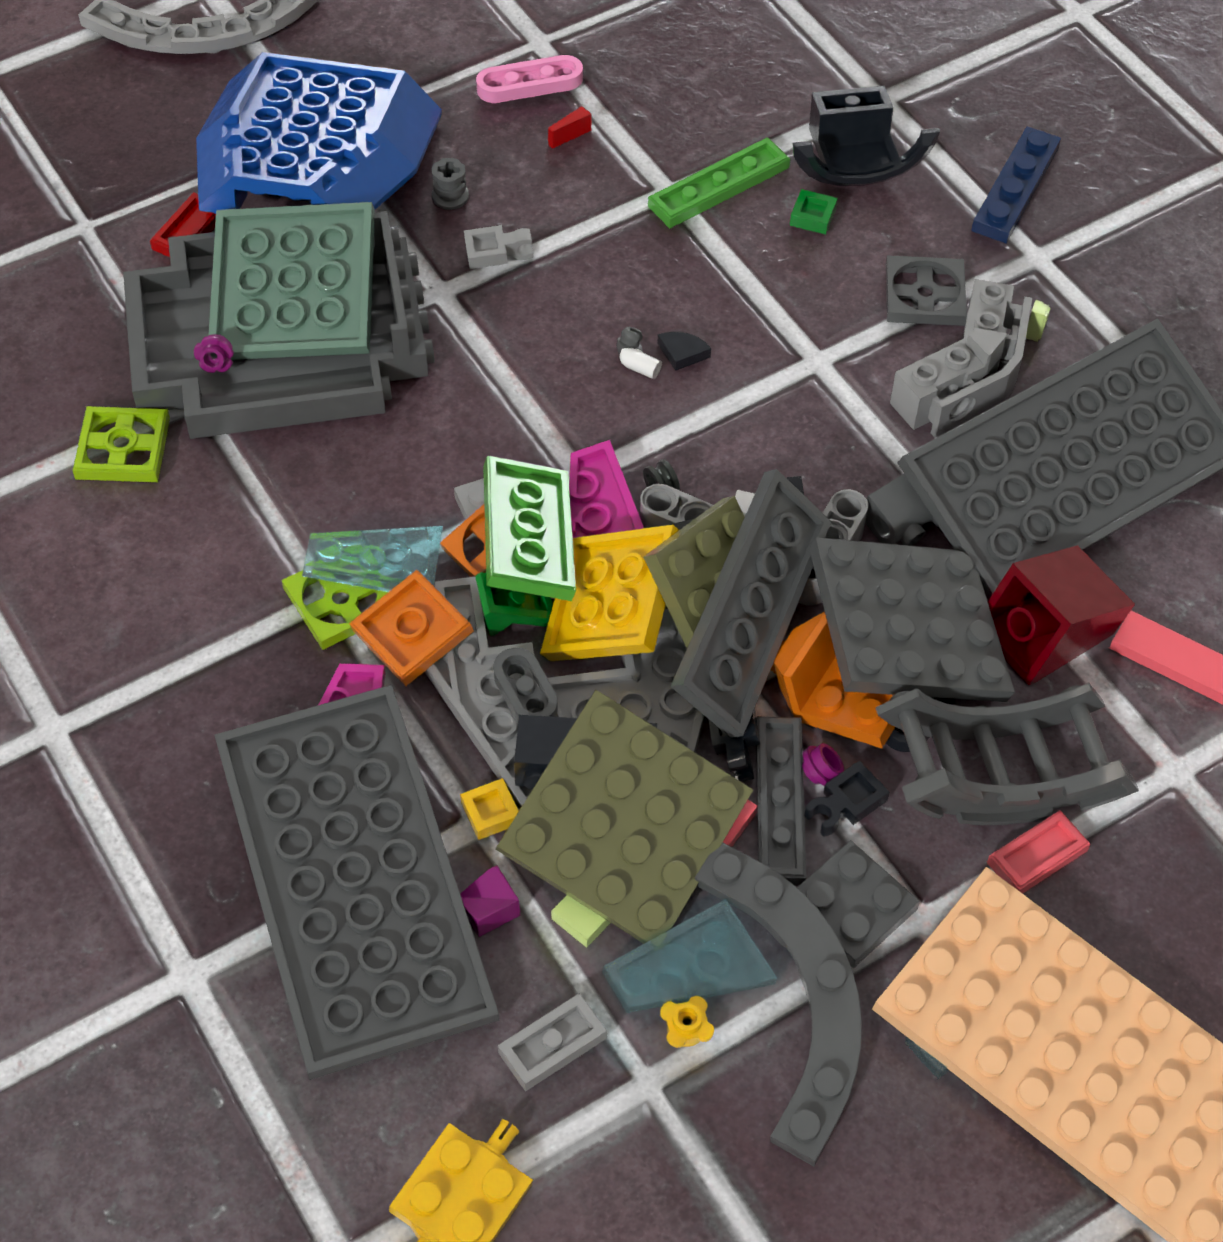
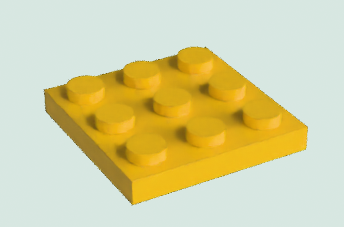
M674 525L573 538L576 592L572 601L554 599L540 654L549 661L654 652L666 604L643 557L678 532L679 529Z

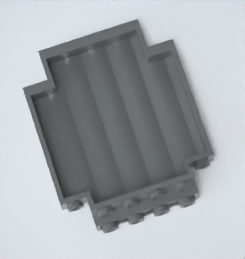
M388 211L374 213L375 241L373 252L370 353L232 360L233 364L229 370L209 373L199 366V360H196L194 357V348L197 343H201L202 339L209 335L215 232L169 237L171 266L123 272L131 384L136 408L168 410L184 408L190 439L386 413L384 401L392 400L390 381L428 376L427 364L435 363L432 339L424 340L423 334L429 333L426 309H418V305L424 304L421 280H413V276H419L416 252H408L406 237H399L398 226L390 227Z

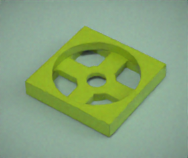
M87 406L72 470L75 480L158 482L170 422L168 409ZM134 421L147 425L155 433L136 434L133 429ZM116 422L115 427L106 433L97 432L101 428ZM119 437L129 439V443L124 447H116L114 445V441ZM87 449H107L110 453L108 463L93 464L87 456ZM134 450L151 451L150 459L143 465H126L128 454Z
M358 544L282 580L284 591L322 650L355 635L349 623L361 614L357 607L359 600L376 593V601H378L389 592V589ZM353 567L361 570L365 578L349 585L341 583L335 573L345 568ZM319 581L325 591L324 597L305 605L303 602L305 588ZM341 592L349 596V600L344 604H336L332 600L335 594ZM332 614L341 616L345 623H328L319 619Z

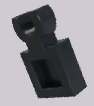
M859 760L825 784L823 794L826 797L812 799L806 806L804 816L809 820L819 813L827 815L829 819L821 824L820 834L823 837L829 836L837 830L839 820L845 816L852 825L856 824L887 802L890 792Z

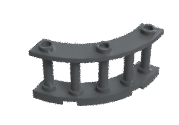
M1090 683L1082 686H1071L1060 694L1048 698L1002 707H963L946 704L932 699L916 688L912 691L899 692L893 695L888 702L875 707L878 716L889 724L903 730L918 773L914 782L902 786L907 804L933 818L940 819L944 816L943 813L956 815L957 821L960 824L1007 825L1047 819L1055 814L1053 809L1079 804L1081 811L1139 791L1134 776L1121 760L1109 762L1090 714L1106 706L1103 699ZM1073 720L1092 768L1085 773L1061 778L1057 774L1041 729ZM1023 733L1041 783L1024 785L1011 783L995 738ZM925 736L933 738L943 769L936 770ZM976 739L992 785L972 782L966 779L953 740Z

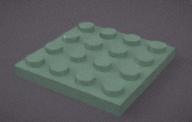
M372 202L216 210L209 335L218 334L230 341L234 351L231 360L370 353L375 224L373 219L375 208ZM210 353L211 357L217 358L216 353Z

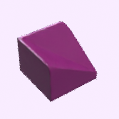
M497 865L488 869L460 893L468 920L478 937L520 916L519 899Z

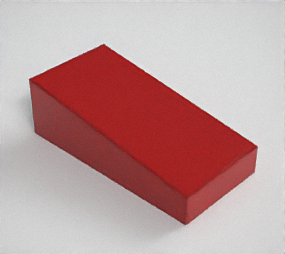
M581 106L548 127V145L551 148H555L592 131V113Z

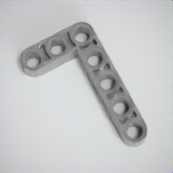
M653 484L646 487L640 496V519L644 528L665 526L697 518L713 505L668 485ZM846 489L836 492L823 511V514L832 521L825 538L861 540L868 511V502L863 494L855 490ZM813 566L809 575L812 578H808L798 602L808 606L822 603Z

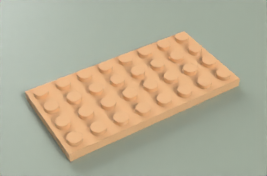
M986 867L878 998L872 1010L1166 1241L1223 1242V1043Z

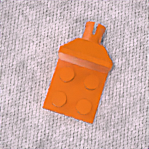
M825 611L794 628L788 638L782 641L770 671L777 675L781 692L793 717L801 718L804 724L883 748L895 726L878 716L875 707L888 702L893 695L844 691Z

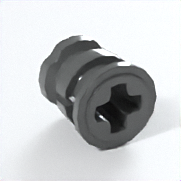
M443 158L432 166V201L442 209L453 210L460 208L469 199V191L466 187L465 165L458 159Z

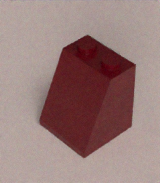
M1078 545L1013 563L988 600L1005 661L1028 685L1038 682L1114 635L1135 606V603Z

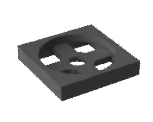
M887 255L885 264L887 322L965 326L967 306L964 259ZM899 273H916L917 281L912 285L894 284V279ZM933 274L950 275L955 280V287L938 286L933 282ZM928 288L933 294L929 297H924L918 293V290ZM901 300H911L918 309L906 305ZM939 301L954 302L945 309L934 311V306Z

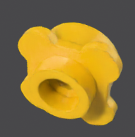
M693 996L688 1002L676 1004L668 1001L663 1004L660 1016L667 1022V1042L671 1046L676 1048L690 1047L698 1044L700 1041L708 1042L714 1035V1026L707 1020L705 1012L708 1004L705 999L700 996ZM685 1018H689L692 1023L685 1025L682 1021Z

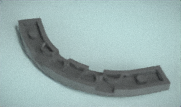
M722 842L721 846L707 857L695 877V880L699 882L697 887L735 906L765 927L781 946H785L798 967V973L805 988L812 1021L809 1057L801 1081L771 1134L770 1142L808 1164L815 1166L843 1114L856 1078L861 1050L862 1019L854 974L844 948L818 908L782 875Z

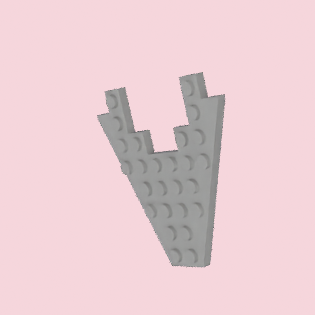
M467 577L434 581L435 588L471 623L474 632L424 672L498 780L504 779L516 806L520 810L532 790L525 786H515L514 759L518 723L494 681L493 664L496 657L502 651L509 648H523L534 655L533 644L529 642L488 648L483 609L476 578ZM664 610L654 652L622 655L624 668L548 678L558 699L557 717L578 718L593 692L598 690L646 722L658 723L657 729L696 753L705 715L671 687L687 648L669 610ZM515 673L509 677L519 679L523 675ZM531 708L528 711L537 713L542 710L540 708Z

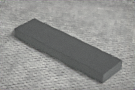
M757 716L760 744L756 745L758 861L782 875L793 885H801L806 880L802 720L798 717Z

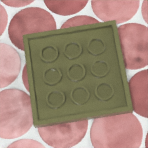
M595 690L495 850L654 951H657L699 882L695 880L697 873L707 857L721 846L753 789L606 695Z

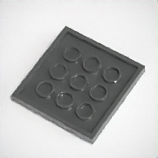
M815 537L809 550L845 692L895 695L899 692L912 691L917 688L929 697L1008 702L1015 693L979 572L974 567L970 556L960 550Z

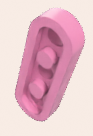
M559 55L489 67L480 71L476 77L477 94L486 102L500 103L570 91L581 85L583 81V65L574 56Z

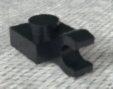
M755 708L743 736L730 738L709 720L712 746L716 754L727 753L730 772L734 771V776L737 780L744 782L754 779L748 747L760 744Z

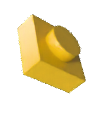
M503 778L460 794L461 804L478 840L508 829L519 812Z

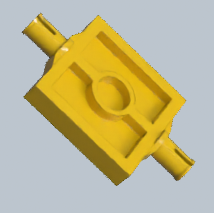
M502 1119L487 1143L472 1139L448 1123L389 1206L391 1214L411 1227L418 1238L417 1242H494L533 1182V1179L509 1164L503 1155L519 1133V1130L513 1124L508 1129L509 1121Z

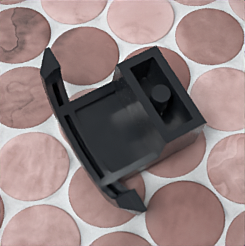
M885 85L812 92L809 131L819 158L813 152L811 141L792 143L793 155L798 166L809 177L821 183L835 186H865L885 182L903 175L917 166L937 143L940 128L921 130L916 143L900 157L890 134L893 105Z

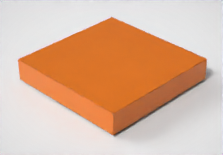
M415 570L349 623L352 631L405 686L410 684L474 632L471 623L418 570Z

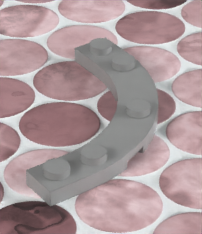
M94 0L78 16L81 26L131 48L173 54L218 53L221 50L255 42L285 28L308 11L318 0H258L243 7L244 13L225 19L224 14L192 18V24H173L171 18L143 13L114 0Z

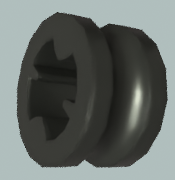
M666 460L659 461L656 468L653 466L644 468L643 477L647 487L653 484H664L680 490L678 477L673 467Z

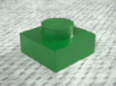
M801 189L791 213L790 226L826 235L836 211L838 198Z

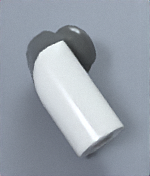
M625 327L616 343L621 363L633 371L655 379L660 372L662 361L643 353L642 345L640 344L643 335L639 329Z

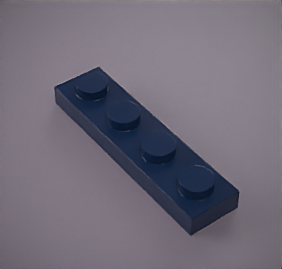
M1026 126L974 218L972 232L1007 244L1059 149L1060 137Z

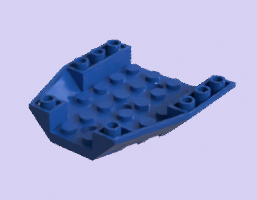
M262 52L228 82L196 138L199 211L216 214V210L240 209L248 195V191L257 195L286 196L293 200L307 199L311 200V205L372 202L374 208L377 209L417 173L441 118L442 109L402 70Z

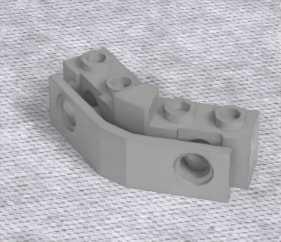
M975 279L962 340L895 373L890 404L913 430L931 422V434L934 438H937L1004 402L1014 391L1023 357L1032 298L1024 297L1023 305L1012 304L1013 285ZM1007 329H1011L1010 335L1006 333ZM1000 359L1009 360L1004 368L997 372ZM987 374H990V375H991V376H989V377L983 379V377L986 376Z

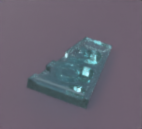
M443 526L310 533L302 576L389 592L415 570H418L434 586Z
M726 899L603 966L602 971L627 1013L661 1007L668 1001L676 1004L687 1002L693 996L708 998L775 985L777 981L775 973Z

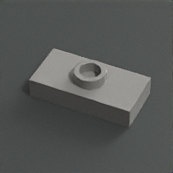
M579 993L499 1044L498 1054L526 1092L606 1040L607 1030Z

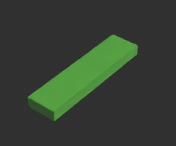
M767 137L649 196L648 207L670 229L787 170L790 166V158Z

